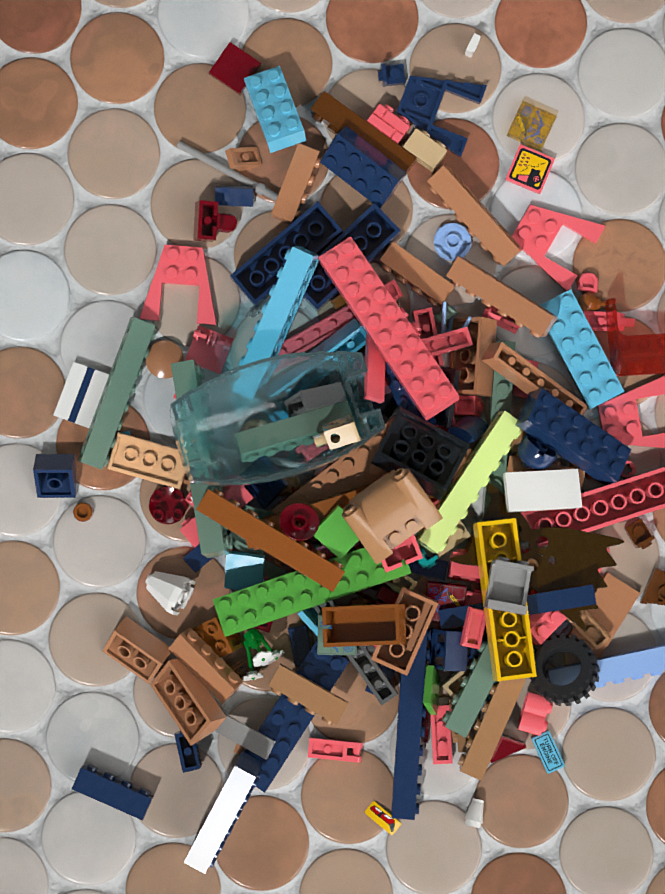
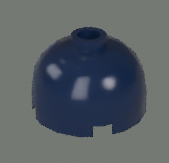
M528 433L525 434L518 445V455L522 460L521 464L529 470L531 468L543 470L549 467L557 458L556 452Z

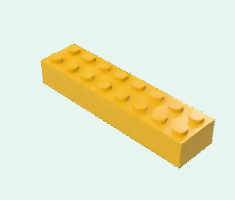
M516 518L473 524L483 606L491 561L497 560L498 557L509 558V562L517 563V560L521 561ZM484 608L493 681L537 677L528 609L526 615Z

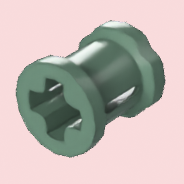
M446 302L447 323L458 312ZM442 309L437 314H434V318L441 325Z

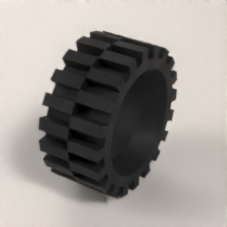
M556 633L551 634L552 639H546L541 646L538 644L534 646L536 650L534 659L537 677H530L531 683L537 692L550 703L554 702L558 706H561V703H564L566 706H572L571 702L575 701L576 704H579L582 697L586 699L590 697L588 693L590 690L594 692L596 689L595 681L599 682L598 672H600L597 664V658L590 646L583 639L579 640L576 635L571 634V637H568L567 633H561V637H558ZM559 652H570L578 656L581 662V670L578 677L567 685L552 684L545 675V667L548 660Z

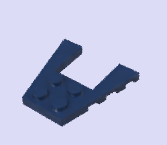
M409 76L396 113L404 116L411 124L420 130L426 131L431 138L440 141L448 150L461 157L468 138L433 125L435 116L445 91L480 104L487 85Z

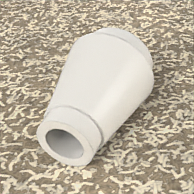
M472 798L464 818L465 825L480 828V825L483 824V800Z

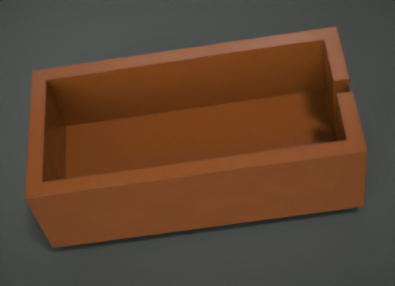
M405 604L322 607L323 625H332V629H323V647L406 644Z

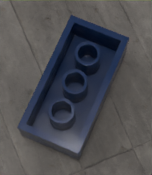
M347 126L337 134L320 161L325 167L373 204L375 203L379 208L391 198L407 174L406 171Z

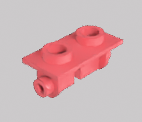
M493 305L491 307L486 306L482 317L497 320V326L516 334L519 326L513 323V318L510 316L506 318L497 312L498 309Z

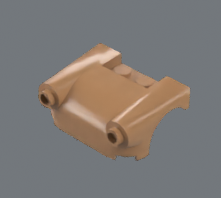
M403 468L387 473L358 493L344 507V512L342 513V517L376 564L393 554L392 549L424 527L429 529L443 519L411 471Z

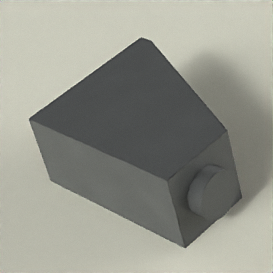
M341 382L301 390L285 400L284 404L290 418L347 401L346 392Z

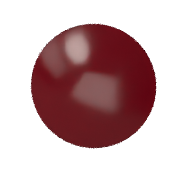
M170 486L159 488L153 492L149 500V511L157 522L166 525L174 524L180 521L186 513V497L177 488Z

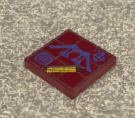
M428 581L426 596L439 601L432 621H440L438 610L464 606L466 585Z

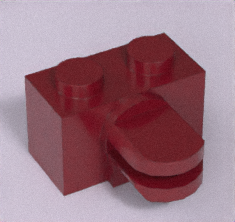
M204 200L195 202L193 241L213 242L216 241L217 232L230 233L237 227L235 216L218 213V202Z

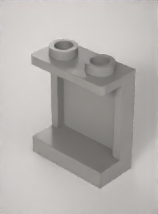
M498 557L497 560H492L484 608L526 615L528 609L526 600L531 571L534 570V567L529 566V562L517 560V563L509 562L510 559L505 557Z

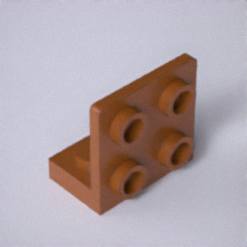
M218 616L192 628L220 658L244 646L239 632L224 636Z

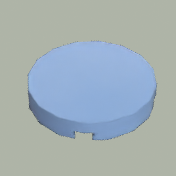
M459 223L444 224L434 236L433 244L435 251L441 258L455 261L458 256L464 257L471 248V235L466 227Z

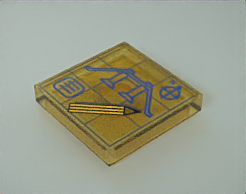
M522 101L506 136L541 152L557 116Z

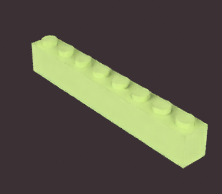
M498 412L448 487L446 493L436 505L443 519L429 529L422 528L416 535L417 542L432 553L444 550L447 545L446 540L458 529L457 524L460 519H464L468 514L470 504L478 499L479 490L488 484L490 480L489 475L499 467L501 463L499 460L509 452L513 439H517L521 434L522 430L515 425L517 419L508 412Z

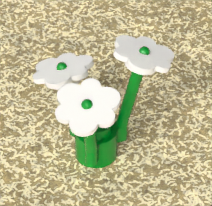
M252 629L244 634L246 641L243 643L246 648L250 672H247V676L243 677V681L263 678L264 675L262 673L254 671L253 665L255 667L269 665L285 653L284 650L273 651L263 634H260L258 629ZM262 643L268 650L267 652L261 650L260 646ZM250 647L251 649H256L258 652L253 659L251 656Z

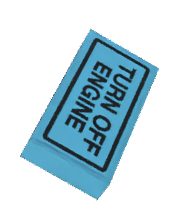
M549 730L541 733V736L536 735L531 738L547 774L565 766Z

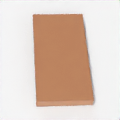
M606 573L603 577L607 587L597 588L594 592L598 609H590L587 612L611 635V639L596 650L574 626L568 634V637H571V634H573L579 640L583 639L598 658H601L640 595L638 591L609 573Z

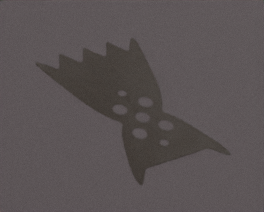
M488 482L486 488L491 496V501L481 522L516 518V523L522 527V532L518 535L519 543L526 541L530 545L529 552L521 553V561L527 562L530 559H535L539 565L537 570L531 571L529 582L538 594L593 585L594 589L607 587L598 569L617 565L608 553L607 547L624 543L623 540L570 528L531 529L526 518L520 512H507L505 495ZM545 536L548 539L549 543L546 548L538 547V537ZM475 537L466 554L452 557L450 560L463 565L478 566ZM550 557H554L556 559V562L554 564L549 563L548 560ZM594 604L559 611L581 629L586 630L579 611L598 609V606Z

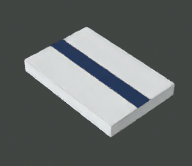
M73 362L54 416L89 428L109 374Z

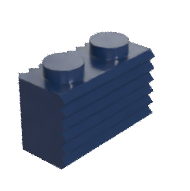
M181 731L176 732L174 736L182 772L200 769L203 763H201L202 759H200L198 744L190 745Z

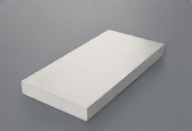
M578 469L503 473L507 512L582 508Z

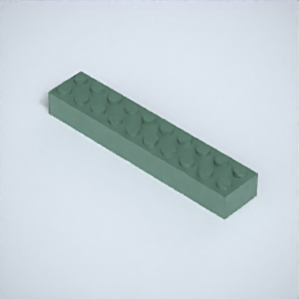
M194 359L172 363L171 369L201 554L207 558L231 554L230 549H233L232 539L228 537L227 533L229 529L196 510L208 489L212 491L215 488L221 492L224 491L222 480L218 478L220 465L215 459L217 447L216 443L212 441L214 428L208 418L211 417L210 406L206 404L205 399L208 398V392L202 381L205 379V373L200 364H197Z

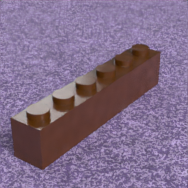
M323 91L312 106L311 117L318 123H325L328 126L327 129L333 134L339 133L346 126L407 173L416 162L415 156L327 92Z

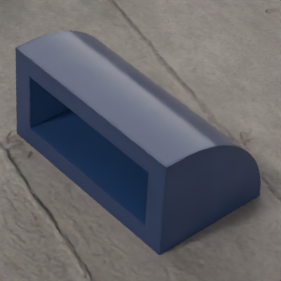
M468 415L453 424L452 427L448 428V431L453 436L466 443H470L483 435L489 426L482 418Z

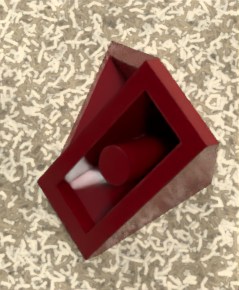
M502 733L490 762L493 763L527 748L526 744Z

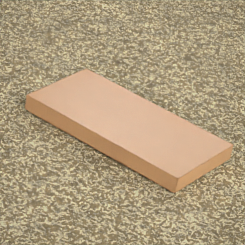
M118 432L107 469L181 490L187 471V462L184 450Z

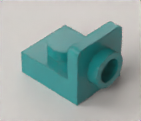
M419 547L423 558L417 560V563L421 569L425 567L430 569L436 565L437 562L435 560L439 557L435 555L426 560L425 557L428 555L422 547Z

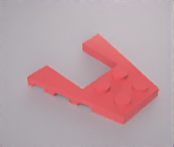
M530 205L512 237L523 248V251L566 292L572 286L577 275L544 257L563 225L595 244L606 226Z
M164 245L140 315V320H160L162 284L200 286L197 324L216 325L203 247Z
M665 376L598 405L601 429L625 445L665 448V433L642 436L636 399L664 395Z

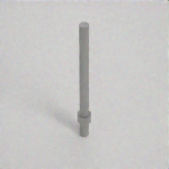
M182 141L178 142L177 148L237 181L254 187L255 193L261 196L265 195L274 201L277 200L278 194L268 189L265 184L253 181Z

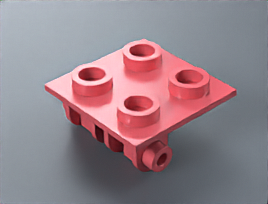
M198 325L197 330L193 334L194 338L185 361L194 359L197 364H200V367L221 374L234 338Z

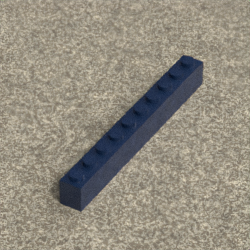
M428 629L409 674L406 676L401 673L391 808V818L415 820V814L419 815V803H416V795H420L421 783H417L418 776L422 775V764H419V756H423V745H420V737H424L425 725H421V721L426 716V707L423 706V694L426 673L425 662L430 657V648L426 647L427 640H431V629Z

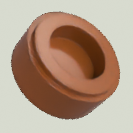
M79 503L74 507L73 515L78 521L86 522L92 518L93 508L88 503Z

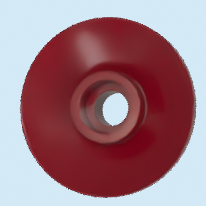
M295 503L287 506L282 511L280 527L291 539L307 540L316 534L319 528V518L310 506ZM295 523H300L301 527L296 526Z

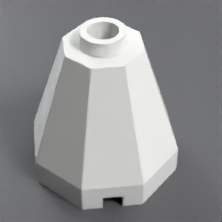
M156 571L153 574L150 573L145 581L147 584L146 589L167 612L177 616L180 613L177 610L179 608L184 609L193 594L194 588L191 587V584L195 585V581L188 577Z

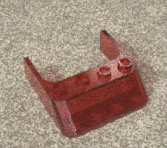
M616 298L606 300L610 365L616 376L665 374V333L623 335L618 329Z

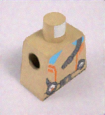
M352 414L323 425V433L313 436L316 447L328 444L330 450L361 441Z

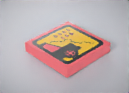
M520 144L505 180L540 195L555 158Z

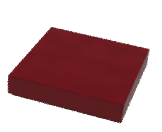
M229 42L209 71V75L241 95L246 88L244 78L254 75L261 66V62Z

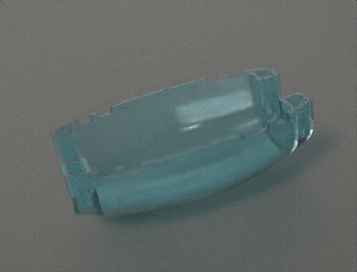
M347 351L299 352L257 360L224 372L218 377L190 390L171 403L170 418L180 459L190 483L214 486L248 485L293 477L342 458L382 432L386 426L380 408L374 410L372 401L364 399V376L368 370L362 353ZM341 382L346 392V400L361 441L330 450L328 444L316 447L315 442L310 445L296 446L290 451H279L273 456H262L252 462L241 461L235 444V433L289 418L284 401L301 390Z

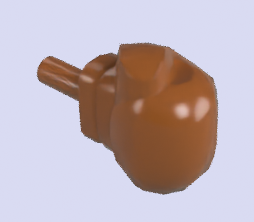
M585 291L578 297V303L582 311L599 310L600 306H611L610 301H601L600 297H596L592 292Z

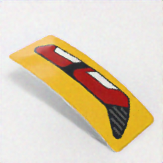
M375 801L365 810V814L390 835H393L401 826L398 820L391 818V815Z

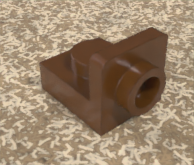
M642 518L624 528L635 548L641 547L645 549L652 545L651 541L655 539L650 534Z

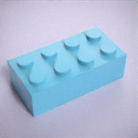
M280 66L244 78L246 89L270 153L306 141L302 123Z

